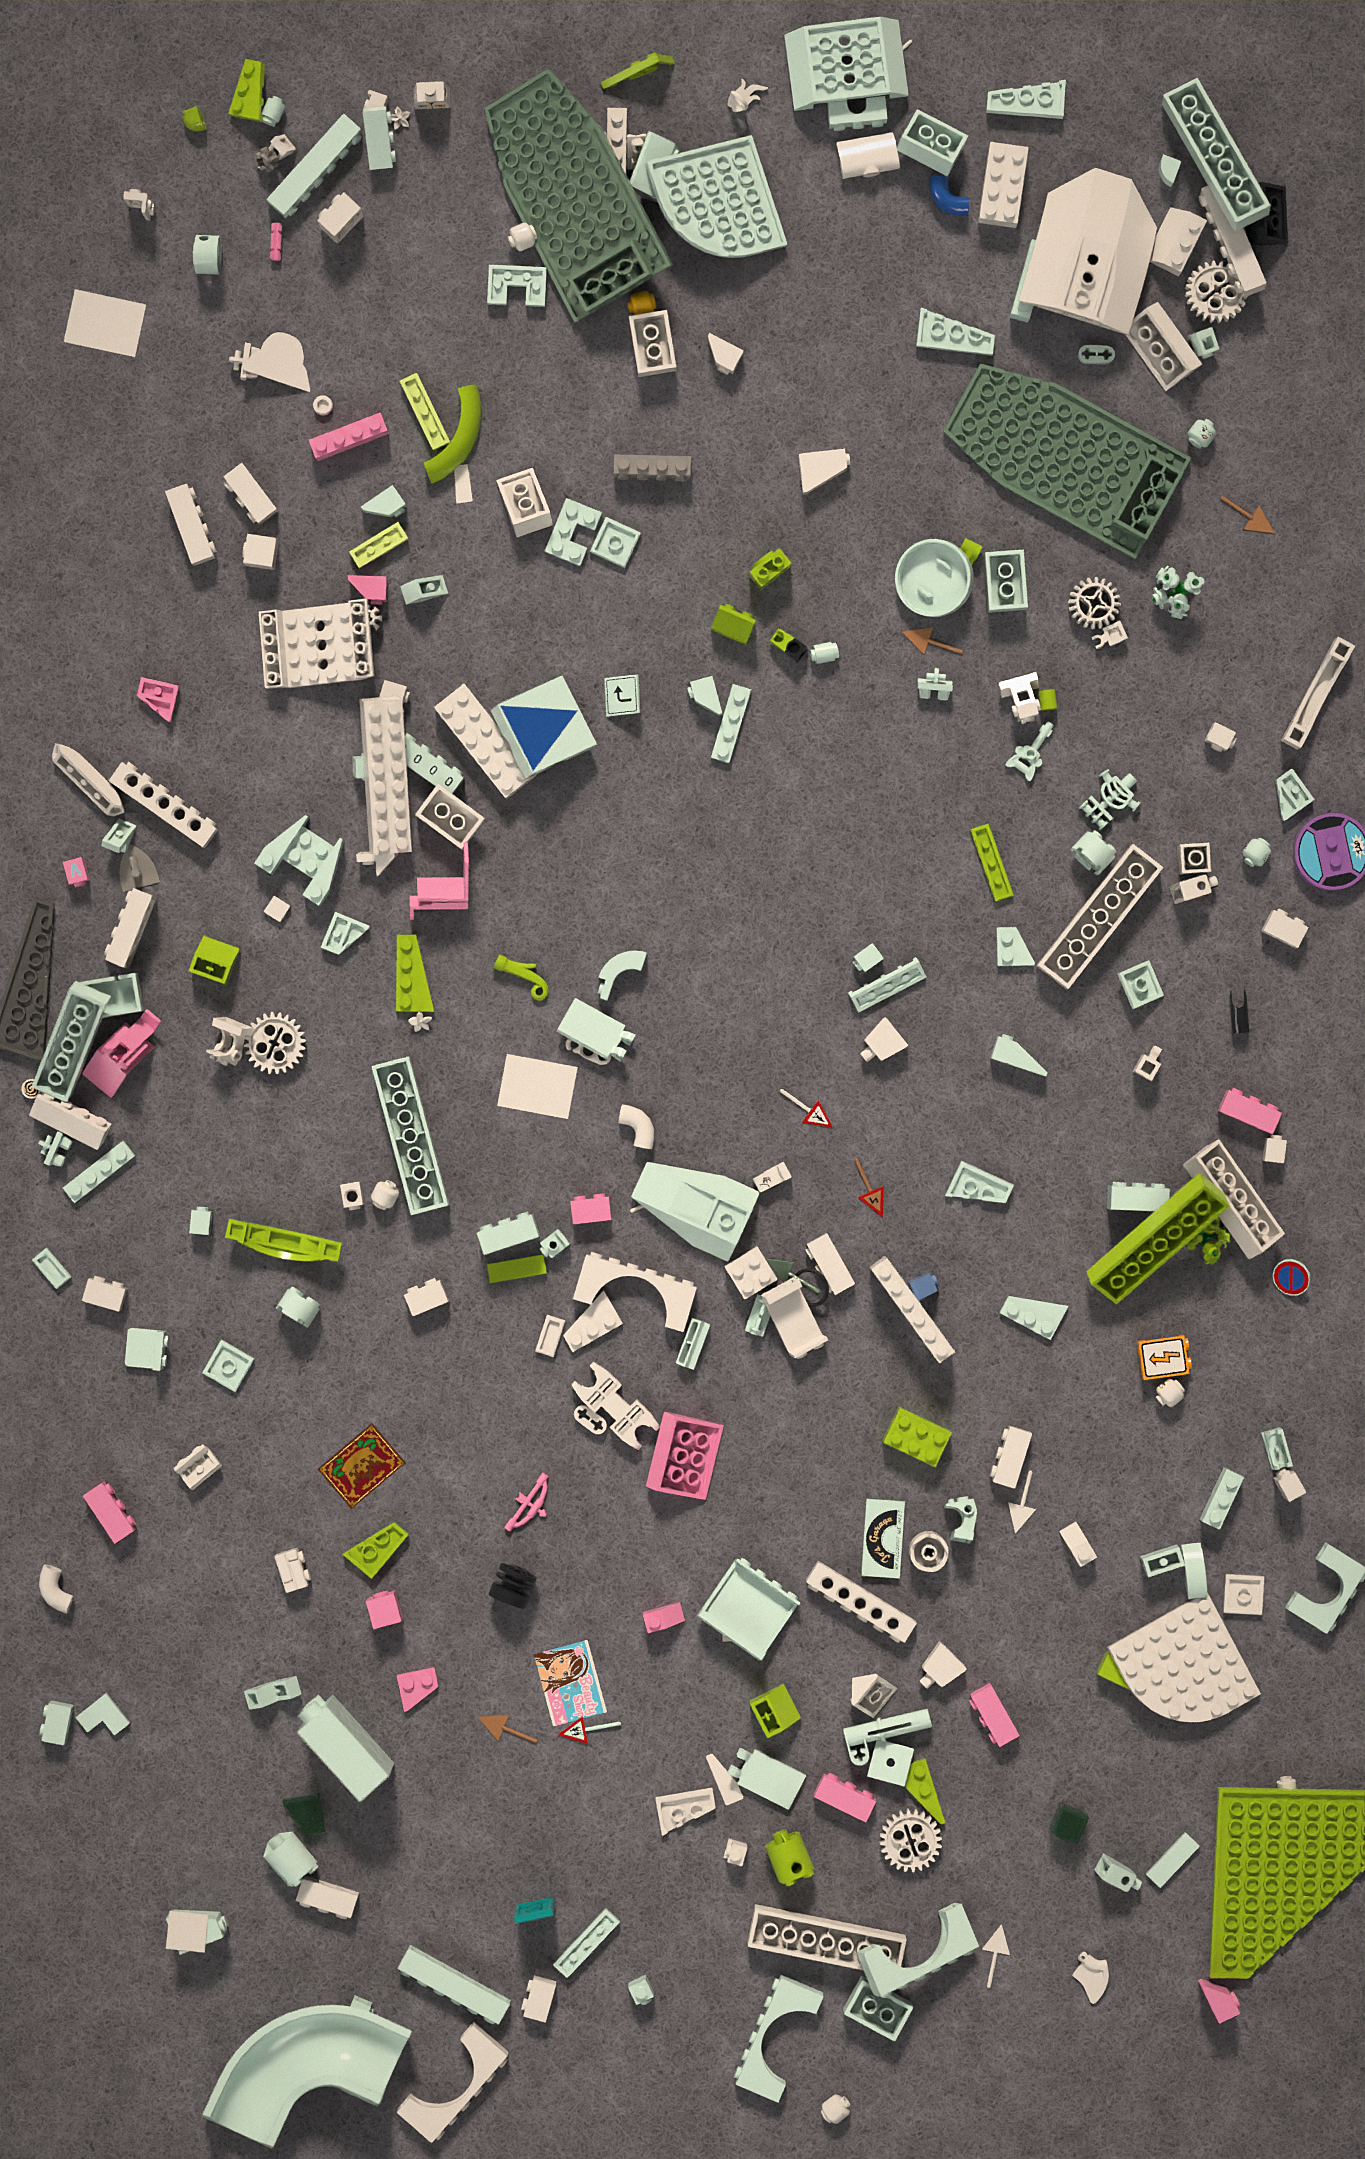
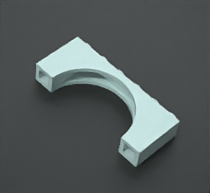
M953 1903L938 1911L941 1919L939 1944L933 1955L918 1966L903 1968L896 1965L884 1954L881 1946L876 1944L856 1952L875 1996L888 1997L893 1994V1990L906 1988L909 1986V1982L913 1980L919 1981L925 1978L926 1973L930 1971L931 1973L937 1972L942 1969V1965L946 1963L952 1964L958 1961V1957L970 1955L974 1952L973 1949L979 1947L962 1904Z
M780 1975L779 1979L775 1978L771 1989L774 1991L772 1996H768L765 2001L764 2007H766L764 2015H759L756 2023L759 2025L756 2032H752L749 2039L751 2043L749 2050H744L741 2058L743 2064L741 2067H737L734 2074L736 2085L775 2102H779L786 2082L770 2070L763 2058L761 2044L764 2033L769 2025L783 2014L793 2011H807L816 2014L824 1997L823 1992L783 1975Z

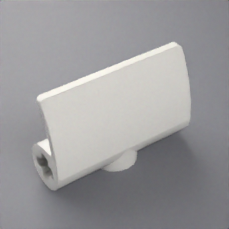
M893 133L837 142L843 179L861 175L863 177H872L880 174V172L900 169Z

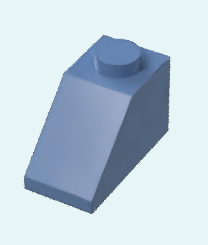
M930 1273L908 1281L918 1301L938 1291L936 1286H939L935 1275L931 1276Z

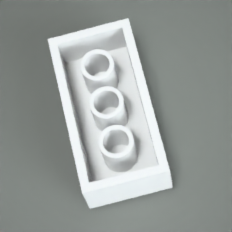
M990 142L978 223L1016 228L1028 147Z

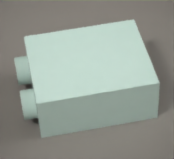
M318 1694L302 1709L298 1717L303 1723L297 1733L359 1802L389 1776L394 1762L334 1695L324 1701Z

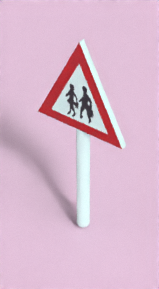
M582 1716L560 1732L558 1736L588 1744L586 1731L620 1726L621 1722L585 1728Z

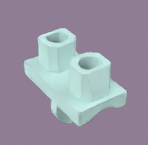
M935 668L934 673L926 674V679L918 678L917 685L920 698L928 699L930 698L931 690H938L937 698L939 700H948L950 691L952 692L953 690L952 681H944L946 674H939V668Z
M60 1131L57 1132L52 1144L53 1137L49 1135L46 1141L40 1140L38 1143L43 1146L40 1153L46 1155L48 1148L50 1149L44 1161L46 1165L63 1166L66 1157L57 1154L59 1147L66 1150L71 1148L73 1141Z

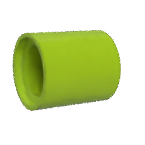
M1055 689L1038 691L1040 711L1058 709Z

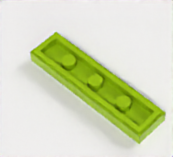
M989 823L970 829L995 902L1014 896Z

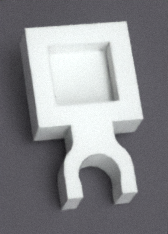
M1121 621L1103 628V635L1091 637L1092 640L1101 639V643L1095 646L1096 649L1103 647L1106 642L1113 646L1128 639Z

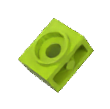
M779 548L775 552L770 551L751 567L752 570L749 572V576L758 588L762 590L789 569L792 563Z

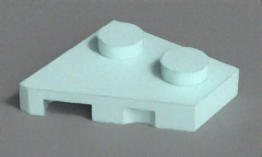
M1290 769L1275 780L1283 822L1315 800L1293 769Z
M335 912L321 948L339 955L365 933L370 926Z
M1016 927L996 928L997 966L1035 965Z

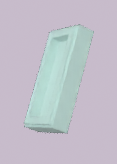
M45 1248L32 1259L34 1264L56 1289L72 1277L48 1248Z

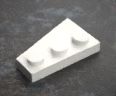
M604 1290L563 1335L572 1352L623 1324Z

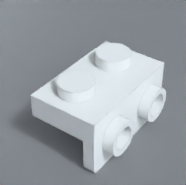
M130 189L129 192L124 191L123 199L127 206L142 208L143 216L146 220L150 221L151 215L154 216L155 204H152L148 194L141 193L137 189Z
M201 1445L196 1447L187 1458L180 1460L174 1470L180 1474L187 1486L194 1490L222 1465L208 1447Z

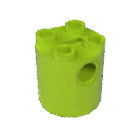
M784 1829L772 1835L774 1840L766 1844L765 1849L779 1883L790 1886L795 1884L798 1878H808L814 1875V1866L800 1832L788 1834L787 1830Z

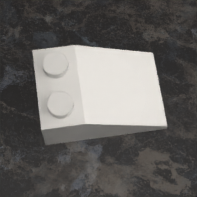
M533 468L496 480L516 537L553 525L549 508Z

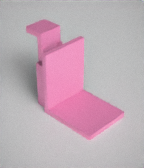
M464 842L463 877L417 878L418 896H410V920H414V909H468V842Z
M147 1009L132 1027L125 1022L97 1049L82 1074L112 1098L127 1074L154 1049L155 1046L147 1041V1039L156 1031L161 1020Z

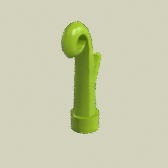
M499 954L493 966L494 969L505 971L536 983L531 989L533 999L541 1001L548 996L549 989L547 983L536 973L529 970L535 968L536 964L515 962ZM539 987L543 990L541 995L535 993Z

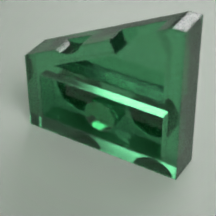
M319 1793L282 1800L283 1805L287 1807L306 1836L326 1832Z

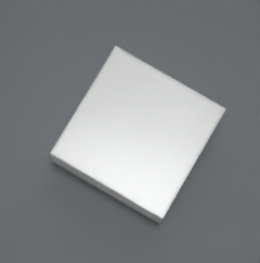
M273 896L264 912L281 922L291 906Z

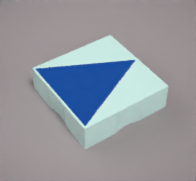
M563 676L504 701L491 710L503 736L510 744L513 756L525 779L549 769L560 761L569 760L582 754L597 744Z

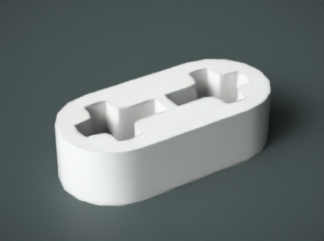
M580 1405L575 1409V1419L591 1432L601 1434L606 1430V1420L596 1412L594 1413L588 1406ZM580 1409L583 1411L584 1409H586V1414L590 1417V1419L588 1420L585 1417L579 1418L578 1410ZM592 1419L596 1422L602 1421L603 1429L598 1428L595 1430V1425L590 1421Z

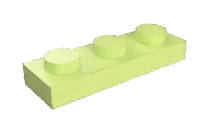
M399 522L349 551L359 569L408 540V537Z

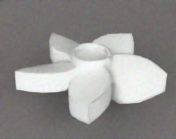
M398 106L396 107L395 114L391 115L392 121H395V130L400 125L409 127L406 119L409 117L410 112L405 111L402 113L401 109Z
M418 1012L416 1017H412L408 1021L411 1025H414V1030L417 1032L421 1027L429 1030L427 1023L432 1017L423 1018V1014Z

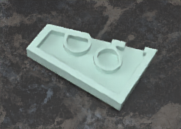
M961 1161L945 1196L1006 1203L1014 1185Z

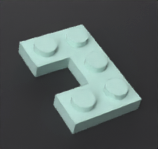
M489 265L487 304L507 305L508 286L526 287V306L545 307L547 267Z
M566 498L545 552L581 566L588 548L570 541L577 524L595 531L602 512Z

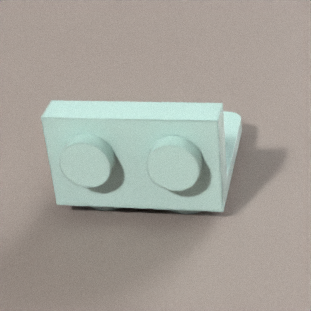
M139 1328L128 1329L125 1365L153 1368V1370L157 1371L163 1370V1366L166 1367L167 1355H165V1347H168L169 1336H166L167 1331Z

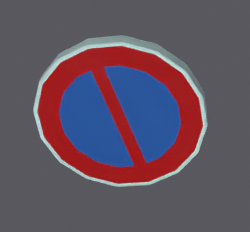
M1293 1259L1283 1260L1274 1268L1273 1281L1276 1287L1283 1293L1299 1295L1309 1287L1310 1273L1301 1262Z

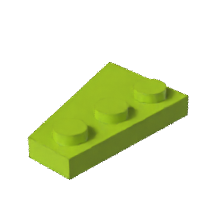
M245 59L229 109V115L263 122L261 106L264 104L262 88L264 87L265 64L262 62Z
M393 1522L342 1555L372 1579L409 1533L396 1522Z

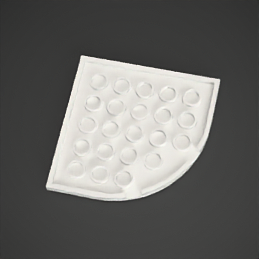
M1208 1593L1207 1597L1194 1598L1107 1647L1124 1681L1135 1697L1150 1710L1169 1719L1182 1722L1212 1720L1229 1713L1261 1694Z

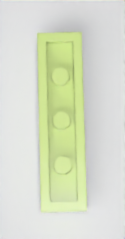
M415 373L400 380L432 450L435 451L449 444V438L418 374Z

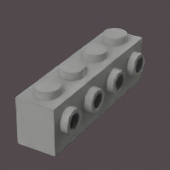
M614 454V477H618L619 480H629V477H635L637 480L642 481L648 480V478H656L657 481H667V478H673L675 481L680 482L687 481V479H691V456Z

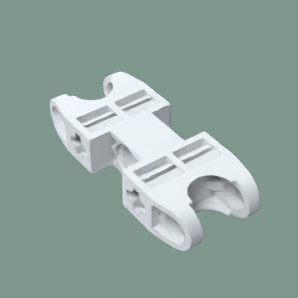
M592 1362L590 1367L595 1371L596 1384L593 1387L587 1388L574 1381L571 1384L580 1399L594 1413L602 1406L616 1420L610 1428L624 1442L639 1450L642 1445L635 1437L636 1428L640 1425H646L648 1427L651 1426L657 1431L660 1428L659 1424L650 1411L637 1399L629 1405L616 1392L622 1384L609 1371ZM613 1381V1383L605 1391H603ZM599 1394H601V1395L591 1404V1402H592ZM639 1408H641L632 1418H630Z

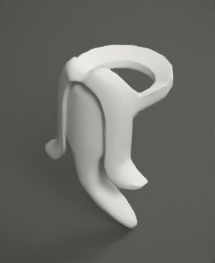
M741 79V87L736 91L730 92L728 106L732 108L733 112L747 110L748 104L752 100H760L759 96L750 95L755 90H767L768 87L751 85L744 90L746 82Z

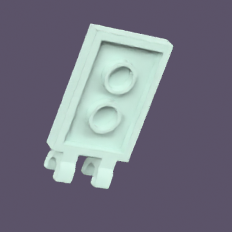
M576 998L556 1031L605 1059L611 1055L620 1062L626 1050L617 1047L619 1042L623 1041L630 1046L635 1037V1034L623 1031L625 1025Z
M739 1748L737 1757L745 1760L742 1769L731 1765L728 1774L739 1778L738 1785L789 1810L806 1774L754 1749L753 1753Z

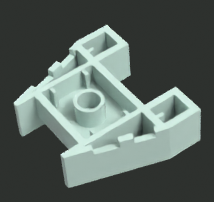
M305 815L264 847L255 864L273 875L284 859L313 878L303 896L321 906L332 889L344 840L339 838L336 845L332 846L304 827L310 819Z

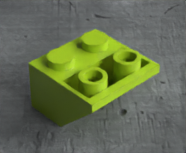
M725 604V606L720 605L711 630L746 645L756 620L753 619V615L743 611L742 614L736 612V608L729 604Z
M203 936L194 954L189 972L227 985L240 948Z
M784 1683L750 1700V1705L767 1739L785 1730L801 1718Z

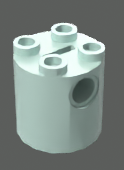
M293 1831L278 1833L268 1841L263 1857L287 1886L296 1887L304 1880L302 1877L305 1874H311L318 1868L317 1860L310 1854Z

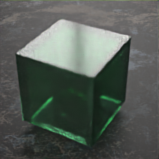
M1060 1801L1049 1829L1056 1837L1078 1844L1089 1816L1087 1812Z

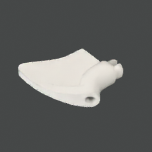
M1082 1952L1078 1956V1960L1082 1963L1077 1967L1072 1976L1081 1982L1090 2002L1094 2004L1100 1999L1106 1989L1109 1978L1107 1960H1096L1090 1954Z

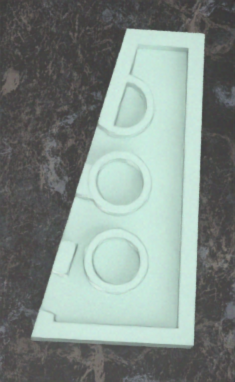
M921 307L916 347L993 355L995 335L964 325L959 321L948 319L943 315L935 314Z

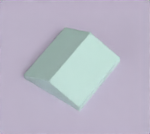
M1149 960L1118 973L1132 1009L1164 996Z

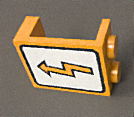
M1184 1335L1137 1341L1141 1377L1143 1380L1190 1374L1189 1369H1192L1191 1358H1187L1186 1350H1189L1188 1338H1184Z

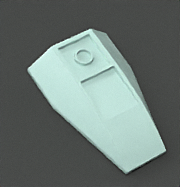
M647 1162L631 1197L692 1246L728 1262L753 1210L759 1191L726 1176Z

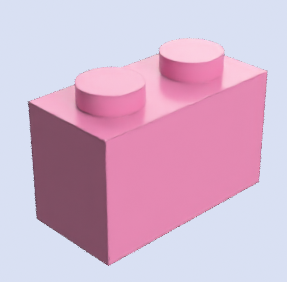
M605 1193L594 1194L592 1199H586V1196H576L574 1201H570L573 1224L611 1220L609 1197H605Z

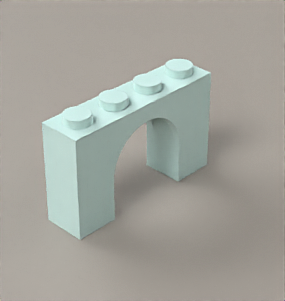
M1325 1542L1315 1559L1338 1574L1341 1587L1337 1597L1329 1603L1318 1604L1295 1591L1285 1608L1327 1634L1328 1631H1332L1337 1624L1335 1620L1338 1615H1342L1346 1610L1348 1599H1352L1356 1594L1358 1583L1364 1581L1365 1566Z

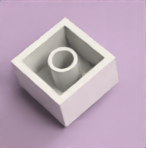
M345 193L341 196L338 194L332 200V205L329 209L325 208L319 214V219L317 220L320 228L337 244L364 216L361 208Z
M757 1246L725 1265L727 1272L744 1299L778 1280Z

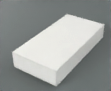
M550 1315L546 1316L536 1352L554 1357L565 1320Z

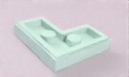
M107 1693L76 1717L87 1733L103 1721L115 1736L130 1723Z

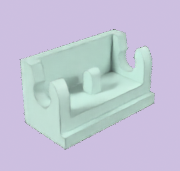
M1279 1427L1261 1432L1271 1469L1280 1470L1283 1467H1292L1293 1464L1283 1429Z

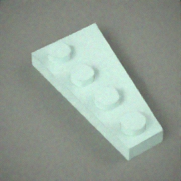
M1060 80L1057 83L1051 84L1050 82L1042 83V85L1038 86L1028 85L1019 89L1009 88L990 91L987 95L986 113L1063 119L1066 80Z

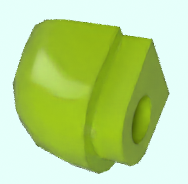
M199 106L183 111L184 116L182 119L187 128L195 132L207 129Z

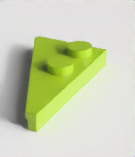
M656 52L646 56L647 59L633 62L630 64V68L602 81V87L605 90L618 85L619 82L627 78L630 81L657 71L659 64L673 65L675 64L672 56L661 55Z
M923 1758L911 1762L905 1788L940 1824H944L945 1820L926 1759Z

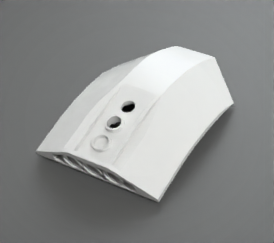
M1094 168L1048 193L1036 242L1018 301L1129 335L1157 230L1132 179ZM1090 254L1098 257L1096 265L1088 263L1087 258ZM1084 273H1090L1092 275L1093 279L1091 283H1086L1083 281L1082 277Z

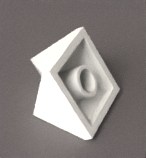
M877 1674L852 1678V1698L850 1700L853 1706L874 1718L897 1688Z

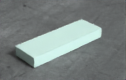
M1184 1832L1149 1869L1146 1875L1161 1888L1200 1847L1199 1844Z

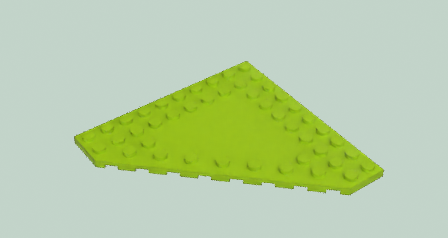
M1218 1787L1209 1961L1210 1978H1250L1260 1965L1265 1964L1276 1950L1281 1946L1283 1947L1294 1937L1293 1935L1300 1928H1303L1313 1919V1916L1320 1909H1324L1333 1900L1335 1895L1343 1891L1360 1872L1362 1873L1365 1870V1790Z

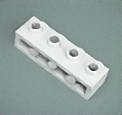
M184 484L165 491L191 564L195 566L215 559L214 553L217 551L213 541L209 542L207 537L210 534L207 524H203L200 518L203 516L200 505L196 506L194 499L197 496L194 488H189L188 484Z
M42 1091L36 1097L29 1116L96 1150L103 1144L111 1126V1123L107 1122L104 1118L97 1117L89 1113L88 1110L73 1105L70 1101H62Z

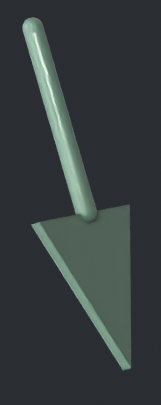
M766 1259L783 1282H786L789 1276L799 1279L803 1285L820 1293L818 1288L791 1273L794 1262Z

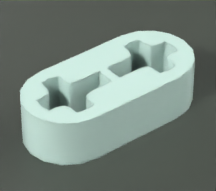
M1084 345L1078 352L1079 360L1085 364H1109L1115 357L1113 348L1104 345ZM1087 349L1089 353H1093L1095 356H1089L1088 359H1085L1082 353ZM1105 350H1108V354H1111V356L1104 360V356H1098V354H1103Z

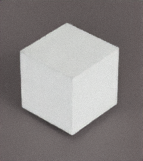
M247 534V541L243 547V563L250 567L275 570L279 541L272 537Z
M1209 843L1180 844L1177 846L1179 875L1211 872Z

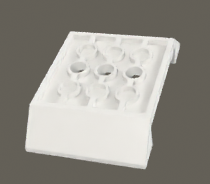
M368 599L286 611L269 610L259 612L266 689L295 688L363 680L374 676ZM320 621L325 623V628L322 631L317 629V624ZM321 640H325L326 648L321 651L319 643ZM323 659H326L328 667L323 670L320 667V663Z

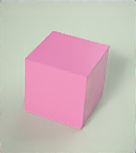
M396 1590L379 1592L366 1600L373 1629L395 1624L403 1620Z

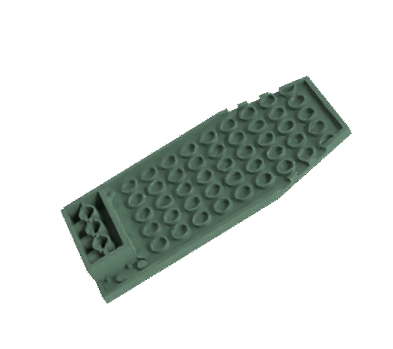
M546 69L484 108L490 133H492L494 140V149L499 160V169L502 171L504 187L522 222L533 226L537 235L534 245L575 323L673 265L602 127L551 69Z
M984 364L979 365L943 430L945 435L1000 486L1134 560L1148 539L1191 457L1056 383L1041 381V379L1026 377L1022 374L1007 372L1003 369Z

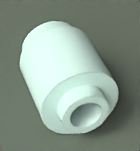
M276 96L267 99L261 113L263 123L272 127L279 123L286 107L282 99Z
M827 642L813 645V649L810 650L811 660L815 661L816 664L835 661L836 658H839L837 644Z

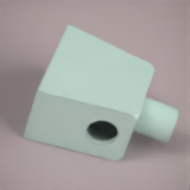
M1104 1853L1094 1869L1104 1881L1125 1892H1128L1130 1888L1138 1891L1141 1887L1142 1881L1136 1878L1137 1875L1130 1868Z

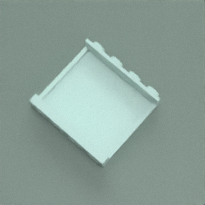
M737 1558L699 1611L697 1617L760 1661L800 1602L797 1601L798 1597L792 1592L786 1593L781 1589L783 1586L774 1580L770 1582L766 1579L767 1575L759 1569L753 1570L750 1567L751 1563L743 1558L739 1560Z

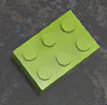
M898 1406L882 1441L936 1467L952 1432Z

